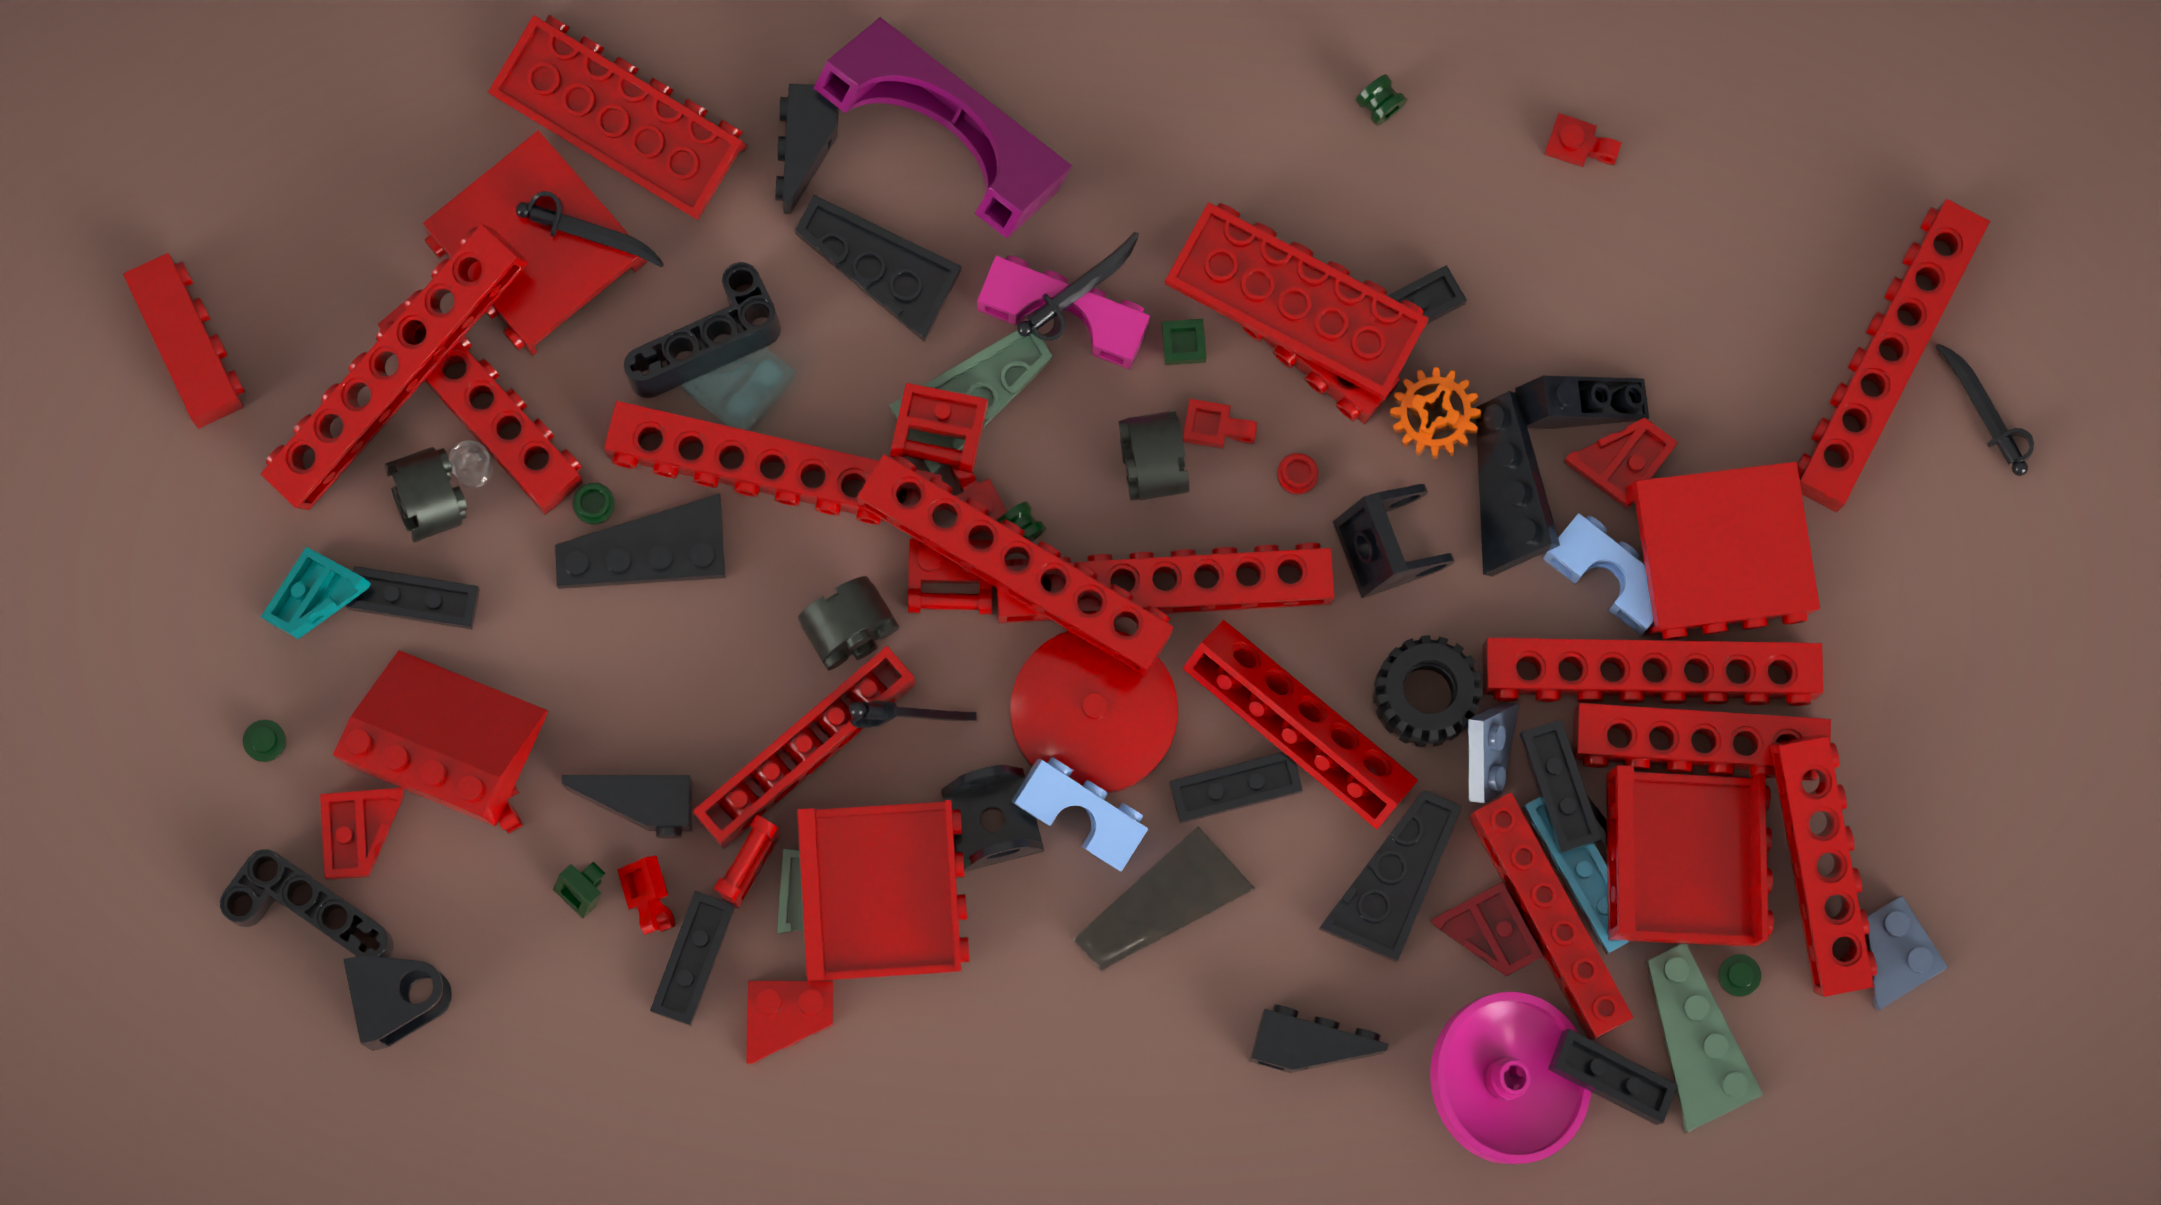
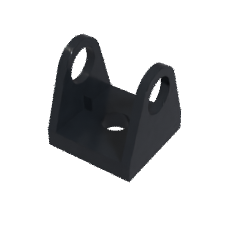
M1417 484L1364 496L1333 521L1361 598L1375 595L1434 574L1455 562L1451 553L1405 562L1386 512L1415 502L1427 495L1428 491L1425 484Z
M1009 765L981 768L959 776L941 789L944 802L945 800H951L952 809H961L962 834L954 835V842L957 852L963 851L964 872L1044 852L1036 817L1011 802V799L1025 779L1023 768ZM996 809L1004 815L1005 824L999 831L989 832L982 827L980 818L985 811Z
M363 955L343 959L360 1043L372 1051L394 1045L443 1015L451 1004L452 988L449 981L432 965L426 962ZM423 978H431L433 981L431 996L422 1003L412 1004L410 1001V990L414 983ZM442 996L440 1004L436 1008L432 1009L439 1002Z

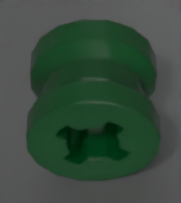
M1385 74L1370 83L1357 96L1355 101L1360 107H1366L1370 111L1371 120L1378 126L1394 116L1406 104L1408 99L1403 93H1397L1392 88V80Z
M1027 501L1014 506L996 520L1002 523L1005 519L1016 524L1024 530L1025 534L1023 537L1031 542L1036 540L1046 530L1044 524L1041 521H1036L1031 515L1032 508Z

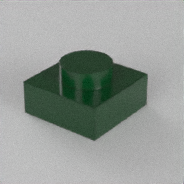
M1203 319L1162 321L1164 365L1206 363Z

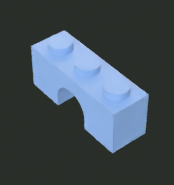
M1578 513L1559 536L1560 546L1547 551L1543 560L1574 584L1590 569L1604 568L1611 571L1619 581L1620 592L1617 600L1608 611L1641 636L1653 622L1645 564L1638 560L1640 558L1639 553L1629 544L1620 541L1618 544L1606 535L1607 529L1600 521L1589 515L1585 518Z
M1051 757L1048 763L1037 759L1011 799V802L1051 826L1058 813L1064 808L1075 805L1081 806L1086 810L1091 820L1090 832L1081 847L1122 872L1148 831L1147 827L1139 823L1143 815L1123 802L1117 809L1104 800L1108 793L1089 780H1086L1083 786L1072 780L1069 776L1073 770L1057 759Z

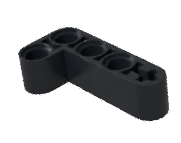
M738 262L730 265L723 273L722 283L730 304L729 307L639 346L628 353L624 360V370L633 391L637 395L644 398L658 396L763 349L778 339L781 332L780 322L774 304L754 266L749 263ZM751 284V287L746 291H735L740 285ZM757 318H768V320L761 325L751 324ZM719 335H730L724 342H713ZM681 352H692L686 359H675ZM666 361L667 366L665 367L662 366V362ZM649 370L648 374H642V372Z
M261 849L254 852L241 867L220 898L222 914L228 920L241 927H250L257 924L276 900L355 956L388 958L393 950L392 937L380 924L278 853L269 849ZM266 861H276L278 865L276 876L269 881H261L258 877L259 867ZM303 884L310 885L312 888L310 901L304 905H295L292 900L294 890ZM249 895L252 899L251 910L246 915L235 916L233 912L235 900L240 896ZM337 908L345 909L347 913L345 924L339 929H329L327 925L329 913ZM358 928L369 937L374 938L377 935L376 940L380 943V947L376 951L369 948L365 952L367 946L353 934Z

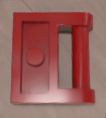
M906 383L892 440L890 457L894 458L898 455L904 458L908 456L958 466L960 471L973 474L987 412L988 399ZM910 429L965 440L963 450L908 440Z
M909 539L908 613H921V609L979 610V614L992 615V585L918 540ZM969 540V542L976 549H986L992 544L993 540ZM921 583L979 584V594L921 593Z
M756 815L750 824V827L753 829L748 834L733 864L723 879L719 878L713 888L721 894L724 901L734 904L738 909L781 837L779 828L759 815Z

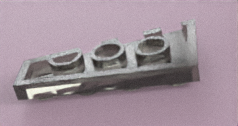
M1197 826L1082 930L1073 941L1102 972L1164 937L1183 929L1192 922L1222 908L1235 899L1254 891L1255 887L1201 828Z

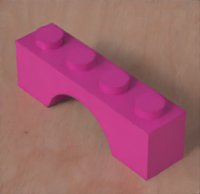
M1007 255L1006 259L995 256L977 300V311L1017 325L1025 316L1045 304L1042 295L1046 293L1052 298L1070 284L1067 283L1068 279L1059 273L1046 270L1042 274L1030 269L1029 264L1018 257ZM1094 287L1067 307L1065 311L1079 318L1087 328L1091 337L1093 356L1131 370L1149 326L1150 315L1145 314V309L1134 302L1122 300L1120 304L1105 298L1106 294L1103 291Z

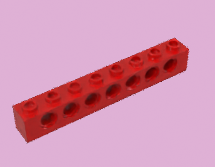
M1947 198L1938 209L1933 207L1929 209L1920 226V229L1926 233L1920 244L1912 242L1902 260V264L1908 266L1902 279L1895 276L1884 295V299L1890 301L1884 314L1877 311L1865 332L1872 336L1865 349L1858 347L1847 369L1853 371V374L1847 385L1842 382L1839 383L1829 404L1835 407L1829 420L1822 417L1811 436V440L1817 442L1811 455L1803 453L1797 463L1802 495L1836 513L1844 506L1990 223L1989 220ZM1934 241L1945 242L1951 250V255L1944 256L1939 254L1934 248ZM1919 275L1927 277L1932 282L1933 290L1925 291L1917 285L1915 277ZM1904 310L1911 313L1914 317L1915 325L1907 326L1902 324L1898 319L1897 311ZM1886 345L1893 348L1896 352L1897 360H1885L1880 355L1879 346ZM1868 380L1873 382L1878 388L1879 395L1876 397L1866 395L1861 388V381ZM1843 416L1855 417L1860 423V431L1851 432L1847 430L1843 425ZM1824 452H1836L1842 459V467L1834 468L1829 466L1824 459Z
M481 224L478 228L470 229L459 242L460 249L451 259H444L435 267L431 274L433 279L423 290L414 292L406 300L403 306L405 311L395 322L390 321L380 329L376 335V340L378 341L367 353L359 354L348 367L350 373L340 384L336 383L329 387L321 397L322 404L312 415L308 414L303 417L294 427L293 432L295 435L285 446L277 447L267 457V466L260 475L293 507L310 510L528 265L529 262L493 228ZM479 261L482 266V273L476 281L470 282L468 270L473 263ZM451 292L454 297L453 307L447 313H443L440 308L441 299L444 295ZM424 324L426 328L425 339L416 345L413 341V331L418 325ZM396 355L398 358V368L394 374L388 376L385 371L386 361L389 357ZM368 386L371 397L369 402L361 407L358 403V393L363 387ZM340 417L343 422V430L338 437L333 438L330 426L334 419ZM312 448L315 452V462L310 468L306 469L303 464V456L308 449Z
M616 401L604 446L607 457L613 458L612 463L614 465L627 469H636L637 464L652 467L654 474L673 479L677 478L678 474L694 477V483L705 487L717 488L718 483L735 486L734 491L736 493L749 497H758L759 492L775 496L774 500L788 506H799V502L816 505V511L828 515L838 516L840 511L856 514V520L867 524L880 525L881 520H883L859 506L857 497H849L842 491L844 485L851 480H858L865 484L878 464V460ZM649 434H657L663 439L660 447L653 451L641 448V440ZM696 443L703 447L701 456L695 460L684 459L681 456V451L687 444ZM731 452L741 454L744 457L742 465L736 469L723 467L721 461L726 454ZM769 462H779L785 467L783 474L775 479H769L761 472L763 467ZM918 469L915 471V473L928 481L931 477L942 480V475ZM810 471H818L825 476V481L817 488L805 486L802 483V479ZM904 489L902 491L907 496L902 505L913 506L919 502L921 495L916 490Z
M883 454L857 495L859 506L1145 677L1147 676L1173 632L1174 627L1168 624L1170 618L1166 614L1152 606H1148L1146 610L1131 602L1134 597L1128 591L1115 584L1108 588L1096 581L1097 574L1080 563H1075L1074 566L1069 565L1059 559L1061 553L1051 545L1040 541L1038 545L1023 537L1025 534L1024 530L1016 524L1005 519L1002 523H999L987 516L989 510L979 502L971 498H967L966 502L951 494L953 489L942 480L931 477L928 481L915 473L917 467L907 459L898 455L892 459ZM904 489H914L921 495L919 502L913 506L902 505L897 500V497ZM941 510H949L956 515L957 520L952 526L942 528L934 523L933 517ZM983 531L992 537L993 542L986 549H976L970 544V537L976 532ZM1021 553L1028 558L1029 564L1021 571H1014L1007 567L1005 563L1006 558L1010 554ZM1055 574L1064 580L1065 587L1059 592L1051 593L1043 588L1041 581L1047 575ZM1093 596L1100 601L1101 609L1095 614H1085L1078 608V601L1082 597ZM1123 617L1130 618L1136 623L1138 629L1133 635L1122 636L1114 628L1116 620Z
M1316 542L1300 543L1295 545V550L1279 551L1278 545H1260L1254 547V552L1237 553V548L1221 547L1213 549L1210 555H1196L1195 550L1182 549L1172 551L1171 557L1154 558L1153 552H1135L1129 554V559L1112 560V555L1095 554L1088 556L1087 561L1071 562L1070 557H1059V559L1071 566H1074L1075 563H1080L1097 574L1095 580L1108 588L1111 587L1110 582L1114 577L1118 575L1128 576L1134 583V588L1129 591L1134 597L1131 602L1145 610L1148 606H1152L1164 614L1331 605L1334 599L1331 548H1320V543ZM1009 559L1005 560V563L1011 570L1021 571L1028 566L1029 560ZM1283 566H1292L1298 570L1300 580L1293 584L1285 583L1279 578L1278 570ZM1250 568L1257 573L1259 581L1253 586L1242 585L1237 580L1236 573L1240 569ZM1202 570L1210 571L1216 576L1217 584L1212 588H1202L1195 582V574ZM1159 573H1168L1175 579L1176 585L1171 590L1162 591L1155 587L1152 579ZM1050 574L1043 578V581L1049 584L1051 593L1059 592L1065 587L1064 580L1058 575ZM997 588L999 623L1052 621ZM1093 596L1082 597L1077 603L1078 608L1085 614H1095L1101 609L1100 601Z
M1487 638L1483 644V694L1494 695L1495 701L1519 700V695H1535V701L1557 702L1561 700V696H1577L1578 702L1597 703L1602 702V696H1619L1620 703L1629 704L1644 702V697H1661V703L1682 704L1686 703V698H1702L1703 704L1721 705L1727 704L1728 698H1744V704L1767 705L1770 703V699H1786V705L1807 706L1811 705V700L1817 699L1823 693L1822 643ZM1523 661L1533 664L1537 670V678L1534 680L1522 679L1517 673V664ZM1563 662L1574 664L1578 669L1579 678L1575 681L1563 679L1559 674V664ZM1612 663L1616 665L1620 671V680L1616 682L1606 680L1600 671L1601 664ZM1651 663L1658 666L1662 673V680L1660 682L1648 681L1642 673L1644 664ZM1685 665H1697L1703 672V682L1693 683L1689 681L1684 674ZM1728 665L1739 666L1745 674L1744 683L1736 684L1730 681L1726 675V667ZM1776 665L1785 671L1787 676L1785 684H1776L1771 681L1768 676L1769 666Z

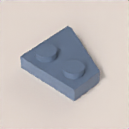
M1502 702L1468 719L1470 802L1486 803L1503 792L1518 714V703Z
M1903 896L1898 897L1868 916L1870 931L1869 934L1865 935L1866 940L1869 942V950L1873 952L1877 965V975L1873 976L1875 993L1873 1004L1878 1011L1947 969L1948 966Z

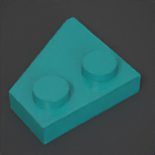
M305 547L261 615V618L294 638L300 639L365 592L371 583L357 573Z

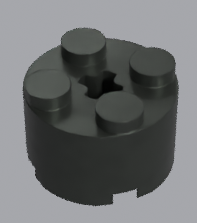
M1176 411L1131 417L1118 421L1121 437L1120 448L1123 464H1126L1128 476L1126 478L1130 501L1189 493L1188 471L1183 470L1185 468L1184 457L1186 456Z
M430 447L384 464L387 477L392 476L396 486L392 487L391 491L407 532L412 530L411 539L413 542L462 525V520L466 518L465 511L468 508L460 487L452 488L450 472L453 470L444 448L436 450L434 447Z
M861 576L841 584L835 588L836 594L826 600L824 596H821L806 607L798 616L803 631L827 670H832L842 665L851 655H854L856 660L866 657L877 649L874 641L888 637L900 627L868 576Z

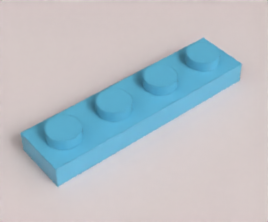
M1541 797L1522 807L1605 954L1607 955L1630 942L1608 940L1607 865L1595 844L1560 854Z

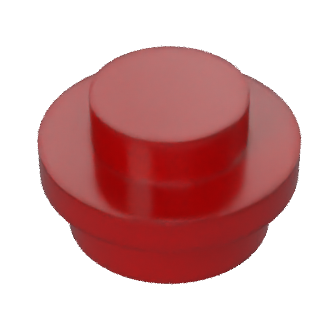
M1303 453L1289 454L1282 459L1277 469V479L1280 486L1285 491L1295 495L1305 494L1312 490L1319 476L1316 462L1310 456Z

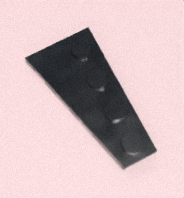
M813 195L795 229V233L799 238L925 342L961 272L960 265L816 195Z
M720 493L556 544L558 589L726 578Z
M1423 790L1320 926L1319 930L1397 963L1462 806Z

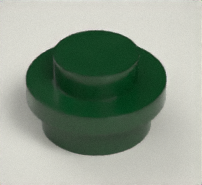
M600 483L583 485L576 491L573 497V510L576 516L586 524L597 525L605 522L610 518L615 508V501L611 491Z
M258 720L252 723L243 735V747L246 753L252 759L259 762L275 760L283 753L286 746V736L283 729L271 720Z
M1744 954L1732 955L1725 959L1719 968V983L1732 996H1747L1753 993L1761 982L1760 967L1750 956Z

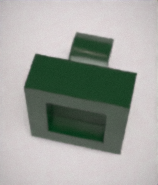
M592 862L582 873L570 864L559 874L553 891L579 916L584 918L595 908L601 892L597 887L602 883L600 879L606 873L595 862Z

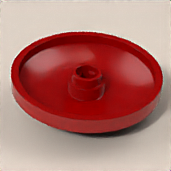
M1116 630L1122 636H1130L1125 632ZM1066 631L1042 644L1032 653L1021 668L1011 696V726L1017 746L1031 767H1033L1037 759L1048 763L1050 758L1053 757L1073 770L1069 776L1072 780L1082 786L1086 780H1089L1110 794L1137 784L1155 770L1163 760L1176 731L1178 720L1177 694L1171 675L1159 657L1145 677L1072 632Z

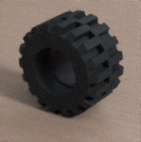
M1430 635L1421 636L1417 641H1413V638L1404 641L1402 646L1399 648L1395 647L1390 652L1374 682L1375 691L1373 693V703H1377L1378 707L1376 714L1379 720L1384 719L1386 722L1385 729L1390 734L1396 732L1400 735L1398 740L1406 744L1410 740L1416 742L1418 747H1425L1426 744L1433 743V746H1438L1448 739L1451 741L1466 729L1468 719L1474 717L1479 708L1478 704L1482 698L1483 689L1479 686L1482 680L1480 671L1476 672L1473 667L1476 662L1471 655L1466 657L1462 653L1464 648L1456 643L1454 647L1447 644V638L1439 636L1438 640H1431ZM1417 670H1431L1440 674L1447 681L1451 690V701L1448 707L1442 712L1434 714L1423 713L1413 708L1407 701L1403 691L1404 681L1410 673Z

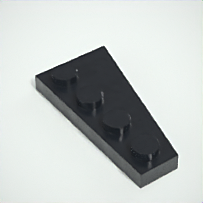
M1511 391L1476 407L1481 410V418L1476 419V426L1478 427L1477 451L1483 575L1491 577L1560 546L1519 395Z

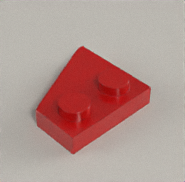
M1643 418L1617 433H1612L1599 439L1596 443L1584 449L1570 453L1563 463L1628 510L1631 504L1627 502L1625 487L1635 481L1651 479L1678 442L1648 419Z
M403 788L320 794L324 878L326 880L370 877L403 801Z
M748 981L746 1063L755 1064L773 1053L786 1049L812 1034H817L833 1026V981Z

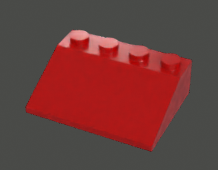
M398 650L350 716L333 756L351 768L496 827L549 711Z

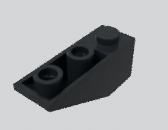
M789 84L788 97L780 98V121L787 122L786 136L778 137L777 158L778 161H785L784 176H776L775 199L776 201H783L784 214L792 213L838 137L839 108L813 89L815 85Z
M1543 375L1515 388V393L1519 395L1527 428L1559 429L1639 421L1643 418L1649 419L1644 378Z
M1275 1004L1273 1011L1264 1009L1262 1012L1249 1062L1293 1073L1380 1055L1387 1051L1389 1044L1380 1042L1381 1035L1378 1033L1356 1028L1355 1034L1338 1030L1340 1023L1334 1020L1315 1016L1314 1022L1297 1018L1299 1011Z

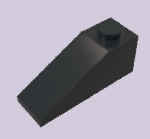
M562 775V785L566 790L648 831H656L657 838H681L682 831H692V779L690 775Z

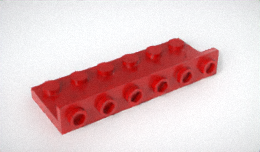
M533 15L487 93L694 219L699 220L740 150L743 152L746 150L748 144L739 140L743 132L724 120H721L718 126L704 118L708 111L688 98L683 105L670 98L673 89L652 77L649 84L637 78L635 75L639 69L622 58L617 57L614 63L601 56L604 47L584 35L580 42L566 35L570 27L551 15H548L545 21Z
M1208 202L1167 275L1165 285L1373 395L1386 400L1417 340L1426 327L1429 318L1422 315L1424 311L1410 301L1401 300L1399 303L1386 296L1387 291L1372 281L1365 280L1364 283H1361L1350 277V271L1336 262L1328 261L1327 264L1312 257L1314 253L1300 243L1292 242L1289 245L1276 238L1277 233L1264 224L1256 222L1253 226L1239 218L1240 213L1232 207L1223 203L1215 206Z

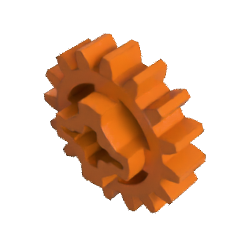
M1434 367L1432 377L1426 378L1422 370L1417 371L1418 382L1413 383L1408 379L1403 380V386L1407 391L1405 394L1401 392L1394 393V400L1401 404L1400 407H1394L1390 410L1391 417L1401 419V421L1393 425L1394 433L1405 432L1402 445L1406 447L1414 442L1416 444V455L1418 456L1426 448L1431 449L1433 459L1438 458L1440 449H1445L1451 457L1454 455V444L1458 443L1464 448L1468 446V440L1465 436L1466 432L1476 434L1478 431V427L1470 422L1472 419L1481 418V410L1471 408V405L1478 401L1477 393L1467 395L1465 392L1469 388V381L1466 379L1459 384L1455 383L1456 373L1453 370L1448 373L1446 378L1440 377L1439 367ZM1437 387L1435 392L1426 396L1418 394L1425 389ZM1453 393L1460 400L1464 415L1453 409L1451 405ZM1442 399V412L1445 418L1438 416L1435 421H1432L1429 428V412L1426 409L1434 410ZM1408 411L1411 412V415L1419 418L1421 425L1418 433L1409 423ZM1449 430L1454 432L1448 437L1434 439L1436 434Z

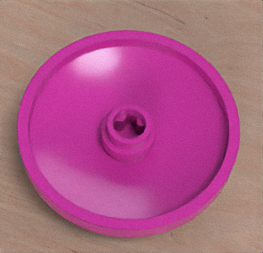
M1501 992L1483 996L1460 1008L1448 1020L1438 1036L1430 1067L1431 1090L1436 1109L1451 1135L1464 1148L1482 1159L1509 1165L1542 1160L1563 1148L1574 1137L1584 1121L1590 1103L1591 1091L1548 1070L1562 1031L1571 1029L1577 1032L1569 1019L1552 1004L1536 996L1521 992Z

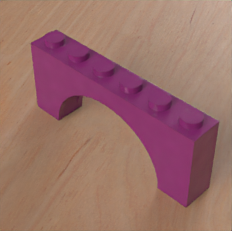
M881 17L826 61L813 88L844 113L865 104H893L920 112L949 129L971 151L983 173L985 195L975 214L1005 238H1009L1058 192L1072 167L1065 159Z

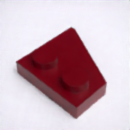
M1503 881L1431 920L1435 927L1506 977L1544 957Z

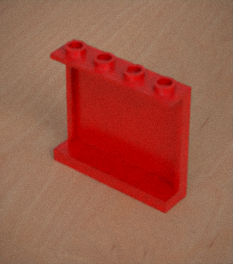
M539 130L423 222L425 230L429 235L424 241L439 259L444 255L451 259L460 249L459 242L470 229L478 228L483 224L497 231L529 262L485 313L492 320L498 316L507 326L503 333L518 351L525 347L532 356L537 353L536 344L630 268L635 273L647 263V260L636 255L560 230L557 231L555 237H551V227L529 221V217L520 218L516 214V206L520 202L529 203L534 195L546 191L555 194L561 199L565 215L629 235ZM543 197L536 203L537 206L557 212L556 202L551 197ZM479 261L473 263L468 270L470 282L476 281L482 273V266Z
M1797 461L1639 480L1625 487L1628 504L1635 503L1653 614L1654 626L1647 629L1648 635L1662 633L1663 640H1673L1687 637V630L1702 628L1703 635H1712L1727 632V625L1742 623L1743 630H1752L1767 627V620L1782 618L1783 625L1807 622V615L1820 610Z
M1617 765L1606 774L1608 940L1756 947L1769 940L1768 935L1772 934L1774 926L1773 912L1768 910V894L1772 890L1773 874L1772 870L1767 868V852L1771 848L1772 832L1770 827H1766V811L1769 810L1771 803V790L1769 786H1765V773H1758L1752 778L1634 772V766Z
M945 800V802L817 810L815 808L797 809L807 981L962 972L961 963L970 962L968 937H960L959 920H967L966 894L957 895L956 882L957 877H965L963 851L955 852L954 835L962 834L961 809H952L951 800Z

